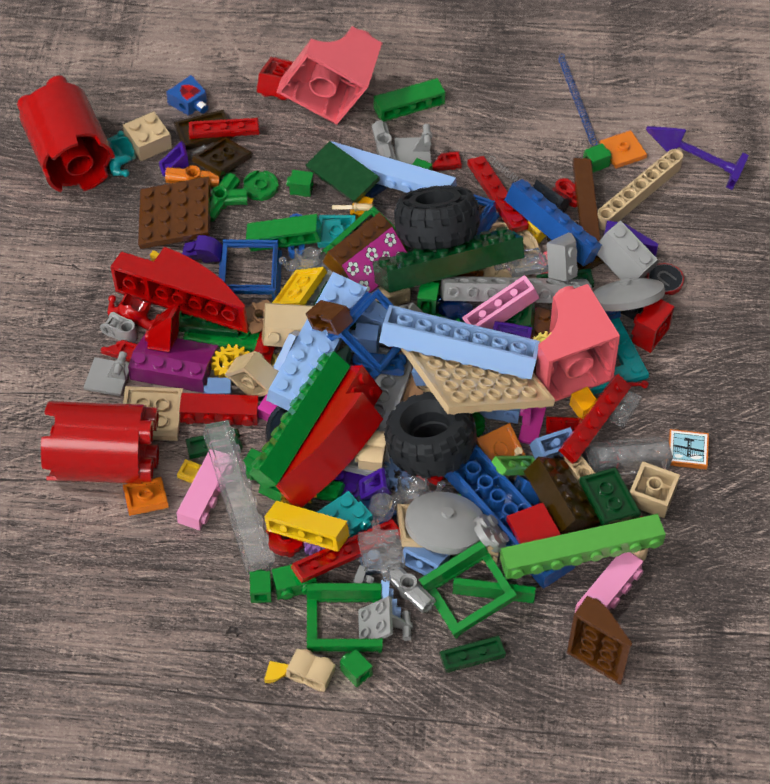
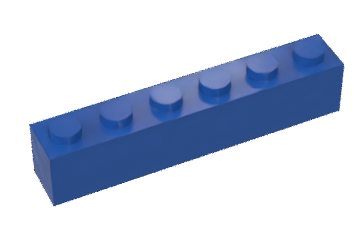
M522 179L512 183L504 199L510 206L551 240L568 232L572 233L576 240L577 262L585 266L594 261L602 246L595 237L588 234L582 226L576 224L567 214L558 209L554 203L546 199L542 193L535 190L529 182Z

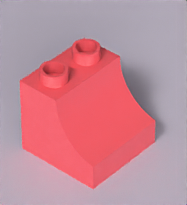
M353 26L342 39L337 41L322 42L311 39L282 76L277 93L337 125L368 88L382 42L371 37L368 32Z
M588 284L577 288L566 286L560 289L553 296L550 332L552 333L538 344L536 365L537 378L554 397L555 402L567 398L572 393L587 386L591 389L611 381L614 377L620 338L619 333Z

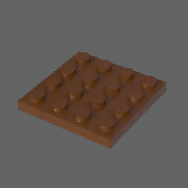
M209 176L140 189L138 246L140 249L194 240L199 235L210 237L211 181Z

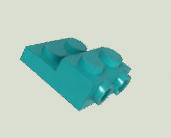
M319 215L322 233L321 242L317 243L318 248H326L356 220L355 215Z
M349 491L318 511V513L347 521L349 529L348 538L355 536L361 530L368 529L373 523L371 512L361 501L358 502Z

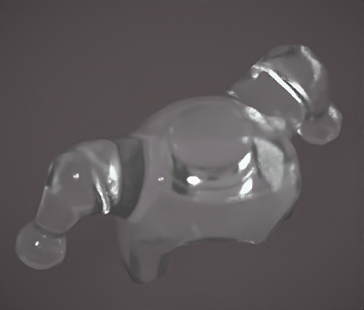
M308 247L301 251L295 248V258L293 260L286 261L285 257L279 258V263L283 264L287 271L290 272L317 267H325L327 272L330 270L323 263L324 254L322 248L317 250L313 247Z
M398 476L397 492L384 497L391 507H396L397 504H410L415 498L423 494L442 492V489L445 488V483L439 481L436 490L431 491L428 478H422V476Z

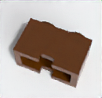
M320 300L305 313L312 329L319 331L326 329L328 333L339 335L353 322L347 306Z

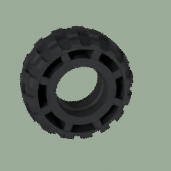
M437 185L410 191L399 198L396 203V209H394L395 227L398 237L406 246L420 250L446 249L462 245L464 242L473 239L480 226L478 200H476L470 190L464 189L461 186Z
M424 392L417 396L413 395L408 397V400L401 401L396 405V409L390 412L386 421V427L384 428L389 456L392 457L393 463L402 471H406L407 474L415 477L417 475L422 476V478L445 476L446 473L458 470L460 465L466 464L470 459L477 443L476 426L472 413L447 414L431 392Z

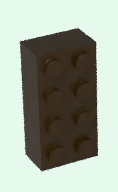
M538 456L523 471L541 503H544L561 535L594 528L600 523L594 509L587 500L586 494L579 487L578 480L572 475L569 465L564 460Z

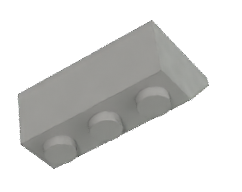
M621 220L607 231L599 241L602 246L597 256L620 280L643 278L657 266L658 259Z

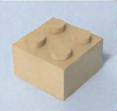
M155 112L123 124L124 136L128 137L131 141L135 154L140 161L172 148L170 133Z
M254 351L236 357L225 375L246 395L261 397L268 394V390L278 370L274 369L273 365H270L261 353Z
M642 461L630 490V494L638 509L653 515L658 514L659 517L665 518L677 489L680 475Z

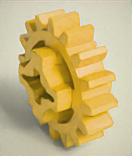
M228 344L227 349L220 347L221 352L215 351V356L212 357L211 366L212 370H214V375H219V378H227L225 373L235 358L250 352H245V347L238 349L237 344L234 348H231L230 344Z

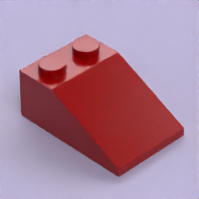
M270 57L259 72L256 92L261 93L263 96H275L280 100H287L288 98L277 93V89L282 76L292 65L293 61Z

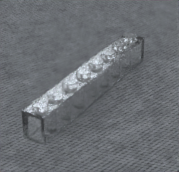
M229 420L206 424L203 436L246 573L249 575L250 572L256 570L268 571L275 562V555L269 548L268 534L263 530V518L257 511V499L255 496L253 497L251 492L252 484L246 476L245 462L241 461L240 458L241 450L239 444H236L234 439V428L230 427Z

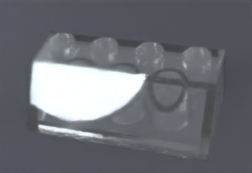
M660 436L590 442L585 449L589 465L595 473L615 467L620 475L638 473L642 461L668 470L673 459L669 442Z

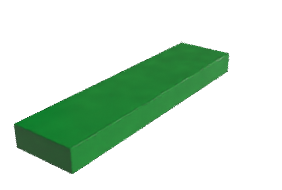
M454 578L452 594L496 599L505 593L498 582ZM509 584L517 594L519 599L517 602L534 603L536 587Z

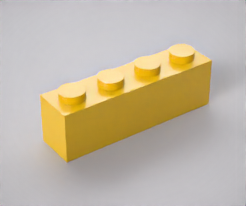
M276 501L264 516L267 531L337 552L349 537L347 521L288 503Z

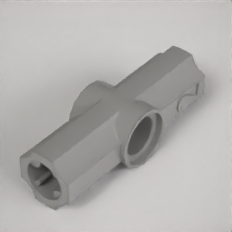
M378 120L372 124L376 152L380 156L396 160L392 146V137L389 134L387 123Z
M389 561L385 564L381 574L399 590L402 598L409 600L422 613H427L432 609L435 599L417 582V578L413 574L407 573L395 561Z

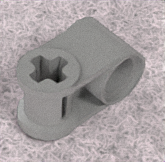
M111 312L108 320L100 325V330L109 337L132 343L137 339L134 322L115 312Z

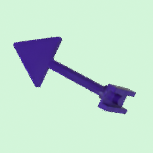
M647 126L646 131L666 152L671 149L681 148L730 173L726 188L731 190L734 188L749 155L742 153L735 164L729 161L726 162L682 141L686 129Z

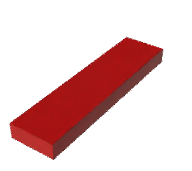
M258 118L189 122L190 139L259 135Z

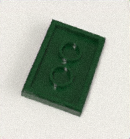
M616 467L579 478V483L602 526L640 517L641 512Z

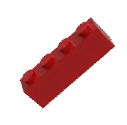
M181 393L180 422L186 424L258 426L259 415L257 408L259 406V396Z

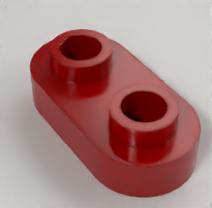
M567 178L557 180L555 188L573 199L569 206L577 207L575 184Z

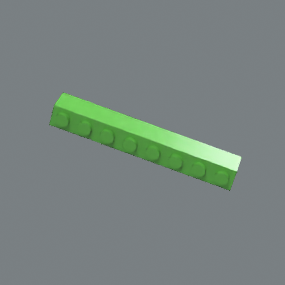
M658 514L503 547L500 550V561L506 579H518L528 574L536 575L546 570H559L564 566H577L591 560L599 561L609 556L617 557L623 553H636L646 548H657L663 545L666 534Z

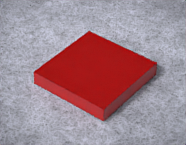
M543 502L506 516V521L519 544L561 535Z

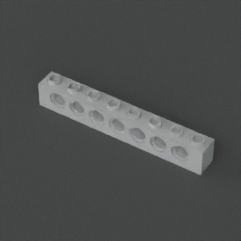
M453 276L441 279L440 295L443 301L485 302L519 278ZM527 278L539 296L535 303H552L553 296L566 286L577 288L588 284L592 288L587 279L561 281L551 278Z

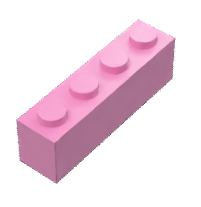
M524 275L463 316L462 319L467 324L493 330L495 321H507L538 300L539 296L533 285Z
M209 450L177 511L179 524L200 531L203 524L208 522L209 512L217 504V496L220 492L224 491L225 481L233 473L234 466H232L231 457Z
M630 552L615 557L576 604L575 612L587 595L600 600L608 610L614 609L620 602V596L622 594L626 595L629 592L634 579L637 581L643 574V561Z

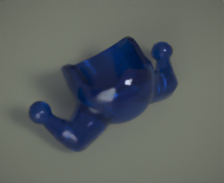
M441 295L438 297V312L441 315H447L448 319L457 320L460 318L464 322L462 317L473 310V306L467 301H443Z

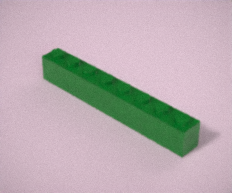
M336 352L324 353L317 360L318 365L308 374V381L300 387L299 395L291 401L289 411L281 417L280 425L272 431L270 441L262 447L261 455L253 461L251 465L253 468L249 474L266 489L278 484L350 368V365Z

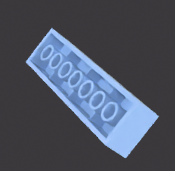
M333 272L316 303L324 300L345 305L350 310L367 291V287ZM307 319L272 382L266 401L289 411L291 401L299 395L300 387L308 381V374L318 365L317 360L324 353L336 352L342 339L339 337L331 341L327 337L329 333L326 329L324 331L312 329Z
M389 305L379 343L385 344L388 347L394 346L403 348L406 351L419 352L426 356L440 357L447 361L460 362L463 365L477 366L484 370L489 369L498 371L501 374L514 375L521 379H531L540 341Z

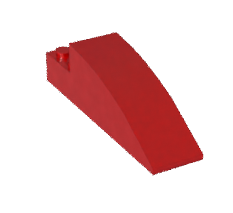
M164 247L154 261L120 252L110 266L115 291L124 295L128 293L137 299L165 308L180 302V311L184 314L193 315L194 317H199L241 332L248 333L249 331L246 308L243 302L216 274L197 261L177 251Z
M363 365L350 366L276 485L291 505L302 508L332 482L360 452L382 422L383 418L374 406L383 391Z

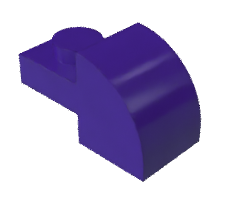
M199 235L197 236V241L184 243L182 254L193 260L201 259L203 263L216 262L221 259L223 246L215 238Z

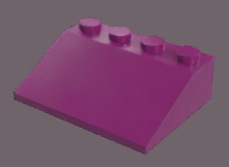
M144 334L134 349L128 365L130 380L204 393V385H207L212 369V357L215 356L218 345L177 338L170 352L147 349Z

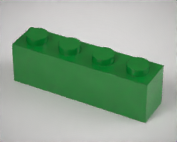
M438 78L374 96V110L383 122L445 104V91Z
M317 214L247 223L246 240H278V248L321 242L322 224ZM250 248L251 252H252V251H259V250L273 249V248Z

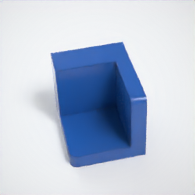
M517 475L513 483L514 487L530 504L537 505L540 499L529 480Z

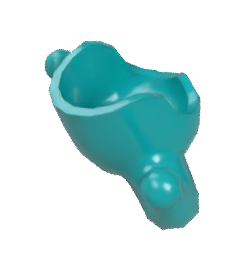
M118 131L116 135L107 139L115 155V158L109 161L110 171L113 176L123 175L128 177L129 171L127 169L120 170L122 165L135 159V151L129 138L124 136V132Z

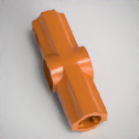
M194 165L188 166L185 169L167 167L165 183H176L209 176L211 187H217L220 183V177L210 171L200 170L199 167Z

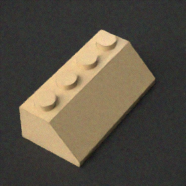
M265 303L262 330L263 346L283 347L289 333L295 330L301 331L307 320L305 313L313 306Z

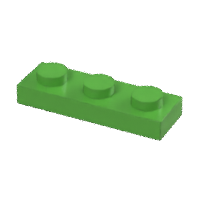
M495 456L491 462L496 467V471L502 476L525 475L523 471L535 459L533 456Z

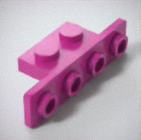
M546 407L520 409L519 416L523 417L518 438L519 442L530 444L536 438H539Z

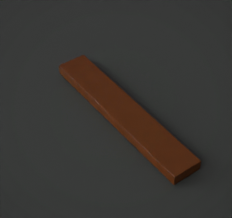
M573 158L572 165L579 225L599 242L601 239L591 159Z

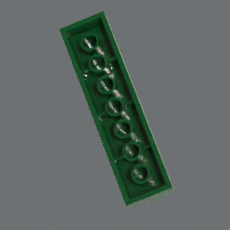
M498 227L495 231H482L470 241H466L459 246L437 250H420L415 248L412 252H399L396 256L380 257L379 260L372 262L375 283L391 293L525 258L523 237L507 227Z

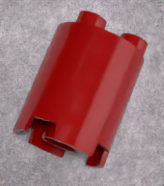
M58 75L50 78L45 86L37 89L32 94L22 96L18 100L17 107L20 111V122L45 178L54 190L62 192V186L79 185L83 191H87L96 187L108 177L106 166L110 159L115 158V155L85 92L79 86L68 83L64 76Z
M49 401L47 403L45 415L54 416L55 424L51 427L50 436L41 437L42 469L51 470L49 476H46V480L129 484L152 482L154 468H158L159 445L152 444L153 431H157L159 425L158 407H147L146 404Z

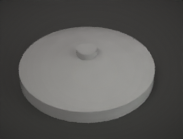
M627 278L603 285L595 289L593 293L604 311H625L645 307L659 301L665 295L664 284L659 280Z
M430 492L415 498L409 504L405 516V526L410 537L423 548L440 554L455 555L462 553L481 541L474 529L477 523H473V520L483 513L475 503L461 495L450 492Z

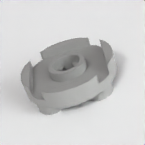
M481 514L473 520V523H477V526L474 527L477 536L486 547L490 545L494 548L491 550L492 552L498 553L501 548L506 547L509 538L497 525L498 521L494 515L490 514L487 516Z

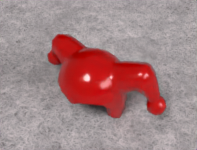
M126 293L119 306L115 307L116 297L114 295L109 296L108 316L111 312H115L122 317L132 320L134 324L146 330L150 329L151 322L154 323L155 319L150 320L147 316L151 307L150 302L146 303Z

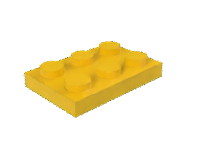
M325 267L295 270L272 303L306 305V302L314 294L316 288L327 274Z

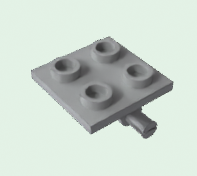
M429 124L423 125L421 137L394 138L395 158L397 161L412 165L415 159L419 158L431 163L430 147L433 136Z
M119 352L118 359L115 361L94 357L83 387L84 390L121 397L129 374V363H125L127 353Z
M390 596L359 609V639H384L393 635L394 627L402 629L403 640L409 641L412 639L411 629L413 628V623L410 620L411 613L403 611L402 619L393 615L392 597Z

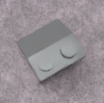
M568 232L547 242L548 278L568 281L577 276L576 240L572 233Z

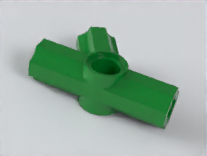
M232 173L226 174L221 183L212 189V196L210 197V222H214L221 210L228 205L248 204L247 189H236L240 184V179Z

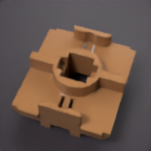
M267 299L256 304L253 302L252 306L246 308L248 329L252 335L263 330L264 318L260 319L257 317H264L265 303H270Z

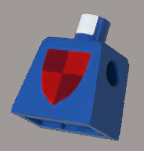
M192 75L166 92L168 104L186 115H191L197 110L204 114L208 110L206 91Z

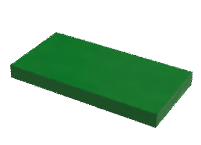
M186 331L183 339L218 345V348L224 347L225 349H227L228 344H230L231 348H234L237 344L238 349L245 347V352L249 351L251 353L255 350L260 332L252 335L250 331L248 333L240 331L237 338L189 333Z

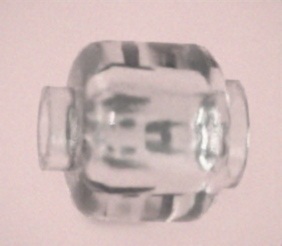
M377 493L372 496L368 510L373 515V520L386 522L392 518L396 503L394 498L388 493Z

